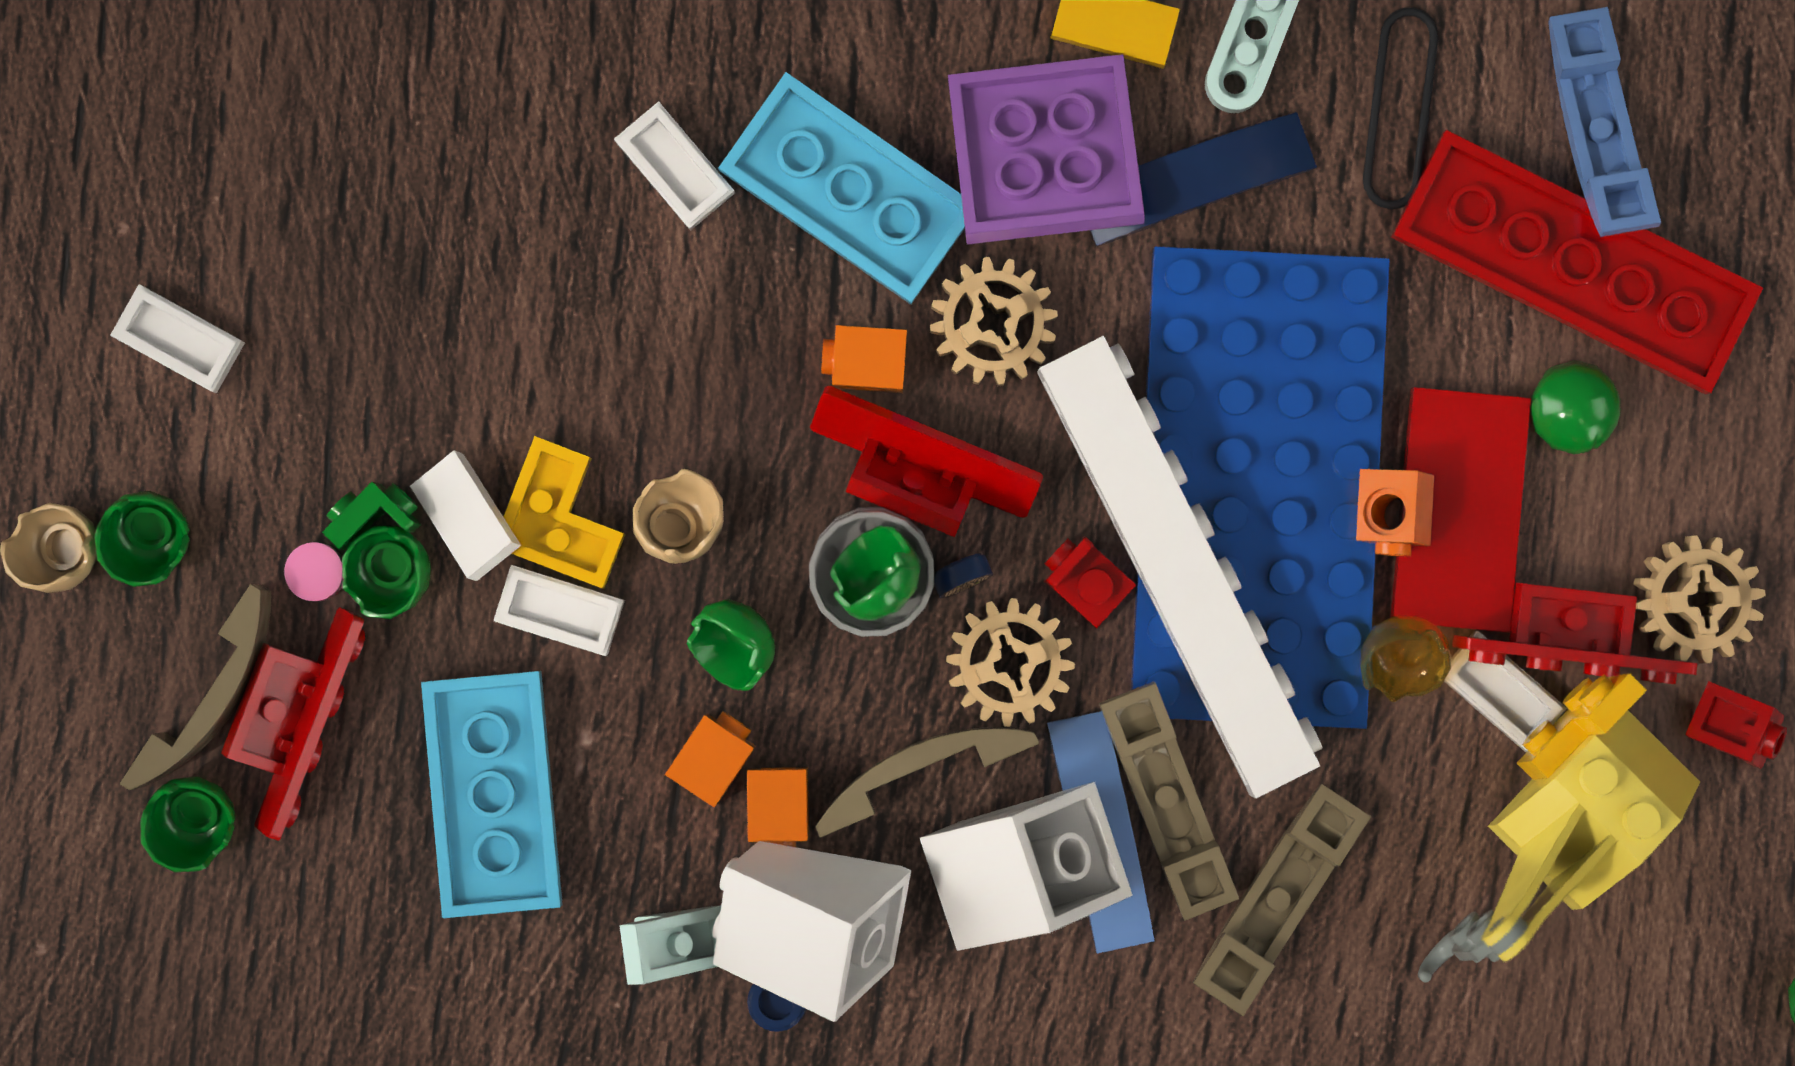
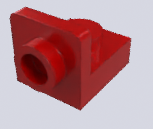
M1087 537L1082 538L1077 545L1067 538L1044 563L1052 571L1044 582L1093 627L1098 628L1136 584L1094 547L1095 544Z
M1708 681L1685 735L1690 739L1762 769L1767 758L1774 760L1779 754L1786 738L1787 727L1782 726L1784 715L1776 708Z

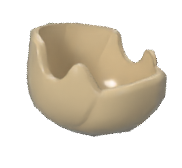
M681 469L673 476L653 479L644 488L633 507V534L646 553L668 563H685L703 556L710 550L723 527V498L711 480L692 470Z
M47 503L30 512L20 514L17 527L11 537L1 542L0 552L5 573L19 586L52 594L73 589L89 575L97 558L94 537L96 529L93 522L77 508L55 503Z

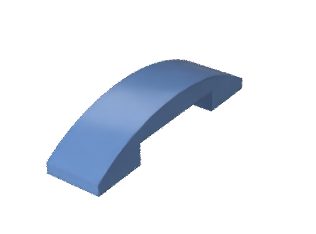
M1608 7L1551 16L1548 21L1550 41L1563 118L1581 188L1600 237L1659 227L1661 220L1648 168H1641L1617 71L1621 58Z
M1099 711L1047 722L1062 791L1095 782L1133 895L1088 915L1096 953L1153 942L1154 935L1131 820L1112 738L1103 713Z

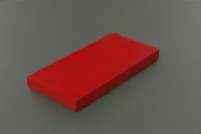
M1411 388L1404 470L1421 471L1434 475L1430 546L1411 545V556H1396L1390 622L1510 633L1531 398ZM1402 500L1400 504L1399 525L1403 522L1406 514L1405 505Z

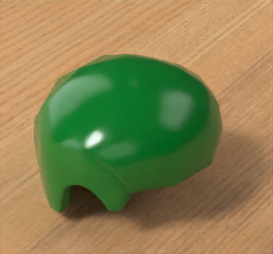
M1578 360L1555 365L1545 371L1531 397L1530 412L1535 432L1551 448L1571 454L1586 453L1592 449H1598L1609 439L1618 425L1621 414L1620 396L1614 381L1597 365Z
M144 491L123 495L105 511L96 528L94 537L97 560L111 578L132 587L158 584L168 578L187 552L190 542L188 536L190 528L187 517L172 499L155 492Z
M392 525L371 527L353 538L342 557V577L344 579L342 588L360 606L361 614L372 618L392 619L415 607L428 589L432 571L429 556L424 546L403 528Z
M878 526L862 533L843 550L832 566L830 575L839 589V592H834V597L850 616L863 621L881 619L898 612L905 606L918 587L921 564L916 552L895 527Z
M725 599L707 604L691 622V625L695 628L687 640L689 650L710 675L731 689L749 691L771 666L775 655V642L766 620L752 607Z
M192 776L172 779L162 785L152 795L143 811L140 820L141 844L153 862L173 872H196L206 869L214 858L229 844L235 830L234 821L236 819L234 804L220 786L201 777Z

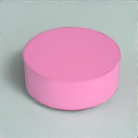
M312 542L297 547L289 555L284 568L285 580L289 589L296 596L307 601H324L335 596L341 590L344 580L342 577L341 554L332 546L323 543Z

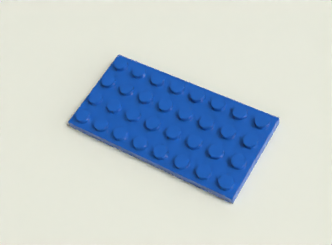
M1154 247L1146 398L1157 416L1161 429L1153 432L1163 454L1172 450L1178 458L1188 482L1180 485V488L1189 506L1192 507L1199 503L1208 517L1215 535L1206 540L1216 560L1226 557L1232 565L1242 587L1233 593L1244 614L1253 610L1258 617L1268 638V642L1260 647L1270 667L1280 664L1287 674L1295 691V696L1287 700L1297 720L1307 717L1312 726L1367 729L1375 543L1357 541L1356 532L1360 469L1380 468L1390 259ZM1137 572L1131 690L1155 681L1170 719L1212 721Z

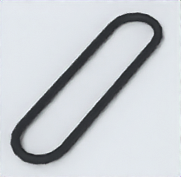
M1414 7L1401 8L1391 13L1384 21L1380 32L1363 171V186L1368 198L1377 206L1386 209H1400L1407 205L1423 170L1438 47V28L1432 17L1425 11ZM1404 16H1413L1421 19L1426 24L1430 36L1413 180L1410 191L1405 197L1389 201L1376 194L1372 187V170L1388 39L1391 26L1396 20Z

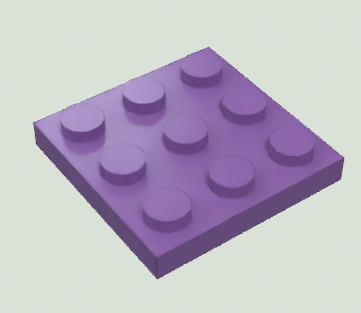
M1123 54L948 75L967 244L1144 224V206Z

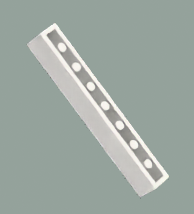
M1102 336L1040 367L1037 374L1249 795L1258 798L1320 767L1314 753L1322 749L1321 742L1307 717L1297 720L1287 700L1295 696V691L1282 666L1277 664L1270 667L1260 647L1268 642L1267 635L1253 610L1245 614L1243 613L1233 593L1242 587L1229 560L1226 557L1216 560L1206 540L1215 535L1213 528L1199 503L1192 507L1189 506L1180 488V485L1188 482L1185 472L1172 450L1163 454L1153 432L1161 429V426L1147 398L1143 397L1136 401L1126 379L1134 376V372L1121 346L1116 344L1109 347L1105 337Z

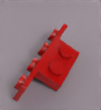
M832 386L824 388L810 425V429L813 432L862 452L845 492L953 537L956 536L971 497L1020 518H1025L1044 478L1040 472L1017 462L1008 460Z
M1516 583L1509 641L1453 635L1452 647L1468 649V661L1504 665L1505 654L1527 656V668L1562 672L1563 660L1583 662V674L1606 675L1607 677L1619 675L1620 667L1641 669L1640 680L1666 684H1676L1677 673L1696 675L1698 663L1630 655L1637 596Z
M341 607L336 611L317 661L263 643L221 751V754L226 758L274 773L256 818L255 827L266 837L277 841L281 839L284 829L290 828L297 819L301 807V796L298 793L306 772L311 773L319 762L323 747L322 740L320 739L327 718H332L341 705L344 694V687L341 681L348 663H353L358 658L364 645L365 631L362 629L364 618Z

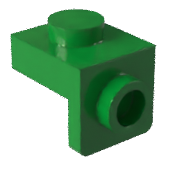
M371 482L358 496L350 491L331 508L326 517L332 523L322 533L338 549L347 550L353 538L370 529L385 512L407 532L414 533L422 524L412 515L418 508V505L399 486L392 483L386 489L380 483Z

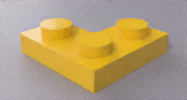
M534 436L503 516L521 544L511 554L604 589L625 534L571 513L592 458Z
M1630 673L1612 677L1602 675L1594 682L1586 678L1564 699L1563 704L1568 708L1567 711L1554 724L1548 720L1544 721L1525 739L1522 745L1528 751L1520 758L1517 764L1533 780L1549 778L1588 736L1607 733L1647 690Z

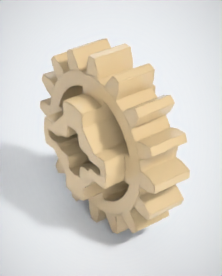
M990 257L983 258L981 272L974 274L968 265L963 264L960 266V274L963 281L959 285L948 279H945L942 283V288L950 296L948 301L933 300L931 309L944 315L943 321L930 325L931 334L945 335L946 341L936 349L938 356H945L953 352L957 359L953 364L952 372L958 374L966 366L974 369L973 384L979 385L985 372L993 373L997 386H1004L1006 371L1013 370L1015 375L1021 380L1026 378L1028 374L1024 362L1030 359L1041 365L1046 357L1037 348L1039 342L1051 344L1054 343L1056 338L1054 333L1044 329V323L1051 322L1058 317L1057 310L1043 309L1041 305L1051 294L1049 287L1034 291L1030 285L1036 272L1030 269L1021 278L1014 275L1015 266L1012 259L1006 261L1002 271H996L993 268ZM986 284H1003L1013 288L1020 295L1018 294L1010 299L991 293ZM966 295L972 308L970 320L955 330L954 313L958 303ZM980 299L983 300L985 306L990 308L995 315L1002 312L1008 315V319L1003 325L1004 340L1007 345L1004 344L1001 336L997 337L992 329L985 332L979 329L978 326L984 319L983 304ZM1032 314V334L1026 346L1021 349L1020 343L1015 336L1016 328L1019 321ZM976 345L995 349L1002 360H983L969 353L967 349H971Z
M1698 535L1686 536L1683 544L1684 551H1681L1676 543L1666 542L1662 545L1666 558L1664 561L1656 557H1647L1644 560L1645 565L1652 572L1650 578L1634 579L1633 584L1645 591V599L1637 600L1636 610L1646 611L1648 619L1638 626L1639 631H1657L1659 635L1653 645V648L1657 651H1664L1671 647L1672 644L1675 645L1674 660L1687 662L1692 651L1695 650L1698 663H1711L1714 648L1722 657L1735 655L1731 640L1736 639L1741 642H1750L1753 636L1744 627L1747 621H1762L1764 617L1758 610L1751 608L1752 600L1766 596L1765 590L1751 588L1749 580L1758 574V568L1756 566L1740 568L1738 563L1742 559L1744 551L1740 548H1732L1725 554H1722L1723 540L1718 537L1710 538L1705 544L1704 549H1702ZM1708 562L1719 567L1728 576L1732 585L1726 586L1713 575L1712 565H1709ZM1681 565L1678 568L1679 578L1668 592H1662L1667 577L1675 568ZM1697 591L1708 594V604H1703L1699 607H1689L1688 595H1693ZM1729 607H1734L1729 622L1719 631L1718 621ZM1671 613L1684 623V632L1688 634L1689 638L1677 632L1669 624L1664 614Z
M1010 598L1007 611L1004 613H999L992 601L987 602V618L981 621L978 617L969 613L965 616L968 625L972 629L969 634L953 632L951 636L956 643L962 646L960 654L946 656V662L960 666L961 672L949 680L950 686L960 687L965 685L968 692L960 703L964 707H968L976 701L980 702L983 705L980 711V719L985 722L992 716L995 710L1001 712L1004 727L1011 726L1014 713L1018 712L1022 713L1028 724L1034 723L1035 713L1033 708L1040 704L1043 708L1052 712L1056 708L1049 697L1050 693L1053 690L1067 693L1070 688L1059 679L1060 671L1075 669V663L1061 659L1060 651L1069 647L1072 642L1070 638H1060L1057 640L1054 638L1052 633L1056 630L1060 621L1055 617L1044 624L1038 620L1041 606L1036 603L1030 607L1026 614L1019 613V604L1016 598ZM1007 622L1026 625L1038 633L1043 640L1026 644L1012 636ZM987 630L992 645L983 661L970 665L973 646L981 634ZM1000 635H1003L1006 645H1010L1013 653L1024 652L1026 656V662L1018 666L1020 674L1018 680L1021 685L1019 690L1016 687L1015 681L1010 679L1007 672L1000 671L996 673L993 663L1002 658ZM1050 660L1047 678L1041 688L1033 694L1029 679L1037 664ZM993 680L1006 686L1013 702L995 700L982 692L977 685Z

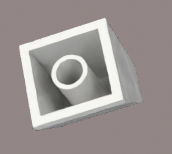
M1095 782L969 818L920 838L957 951L1051 933L1133 896Z
M758 841L739 858H732L722 873L720 889L724 893L721 912L716 918L712 931L713 937L716 939L713 965L835 1022L894 966L911 870L894 864Z

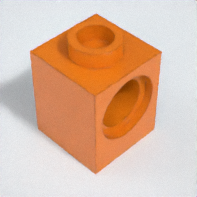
M836 325L835 339L823 340L821 374L832 375V387L837 389L903 393L907 330Z
M1360 469L1356 540L1375 543V554L1387 556H1411V545L1430 546L1434 475L1412 470ZM1400 498L1405 505V518L1397 528L1390 529L1385 522V510L1392 500Z
M724 711L721 712L717 719L709 714L704 715L665 775L712 807L717 806L756 747V745L747 740L752 730Z
M808 767L749 768L747 770L748 842L762 841L796 847V841H808Z

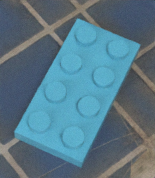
M787 72L782 76L718 168L728 178L911 305L965 229L962 197L958 191Z
M534 671L421 682L442 918L549 909L563 906L542 672Z

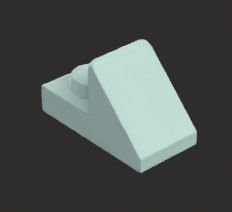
M722 905L636 917L632 923L620 925L628 985L646 984L718 967L713 965L716 939L713 937L712 931L716 918L721 912Z

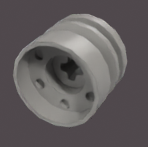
M858 507L836 517L820 534L809 562L810 590L819 610L838 628L861 637L887 636L909 626L926 608L934 586L933 555L923 532L909 518L883 507ZM878 526L895 527L908 541L919 558L921 569L917 590L903 608L884 618L863 621L850 616L834 597V592H839V589L830 575L833 564L843 550L862 533Z

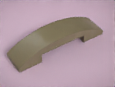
M261 584L249 585L218 633L237 646L233 655L178 739H175L166 732L152 734L120 782V785L128 790L143 788L164 778L193 758L225 725L243 697L262 645L266 642L271 615V590Z
M1155 681L1100 702L1099 705L1122 768L1184 921L1238 900L1239 896L1220 847L1214 839Z
M983 727L952 731L911 744L874 764L852 781L829 805L817 822V832L821 838L875 815V809L867 793L868 791L972 746L976 747L984 767L1038 745V739L1035 733L1030 730L1007 727Z
M1320 784L1289 825L1248 886L1216 938L1192 983L1239 1015L1244 1016L1275 968L1273 963L1335 866L1341 865L1371 816L1323 784Z

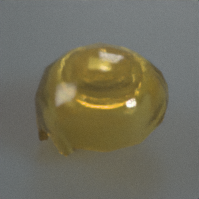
M1396 615L1375 625L1361 647L1360 669L1365 689L1370 690L1375 687L1384 693L1391 702H1396L1406 696H1424L1442 686L1452 666L1449 642L1444 633L1433 623L1418 616Z

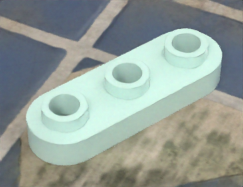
M1235 0L1205 77L1206 94L1215 107L1228 113H1240L1250 109L1257 103L1264 92L1299 0ZM1252 20L1261 22L1265 27V36L1261 39L1250 38L1245 32V24ZM1231 74L1240 76L1244 81V90L1238 94L1228 92L1224 87V78Z

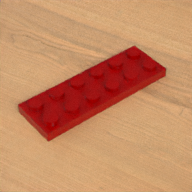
M1448 130L1442 133L1391 235V238L1705 395L1712 393L1763 290V287L1647 229L1600 237L1584 198Z

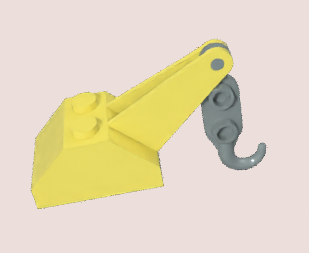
M1629 711L1607 733L1588 736L1549 778L1532 779L1488 825L1517 855L1494 912L1492 910L1486 912L1481 917L1476 912H1472L1465 917L1429 952L1419 967L1418 978L1425 983L1429 982L1434 972L1453 955L1460 961L1473 960L1475 963L1480 962L1486 956L1492 962L1500 958L1506 962L1526 946L1544 920L1562 900L1572 910L1585 908L1640 866L1682 821L1700 781ZM1542 882L1547 885L1546 889L1521 918L1520 916L1531 903Z

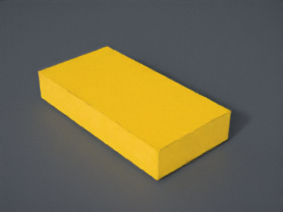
M1061 0L1051 39L1110 55L1123 54L1125 59L1163 69L1180 9L1148 0Z

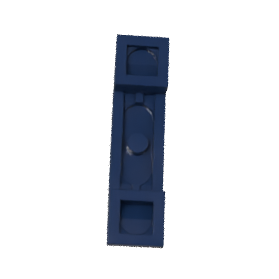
M1292 113L1252 125L1139 165L1144 206V224L1090 230L1095 246L1098 247L1146 230L1156 223L1254 188H1263L1316 169L1317 166L1298 113Z

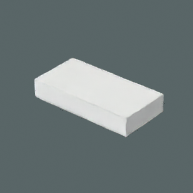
M659 101L614 138L619 147L690 231L735 194L732 187Z
M140 284L137 286L110 335L214 393H217L245 344L242 340Z
M453 450L410 486L468 579L478 581L521 546L464 454Z
M511 565L493 621L608 656L625 600Z
M1474 631L1470 635V637L1486 638L1479 631ZM1459 648L1437 673L1438 677L1525 752L1528 751L1522 745L1525 739L1544 721L1548 720L1554 724L1567 709L1507 655H1505L1504 665L1468 661L1469 650Z

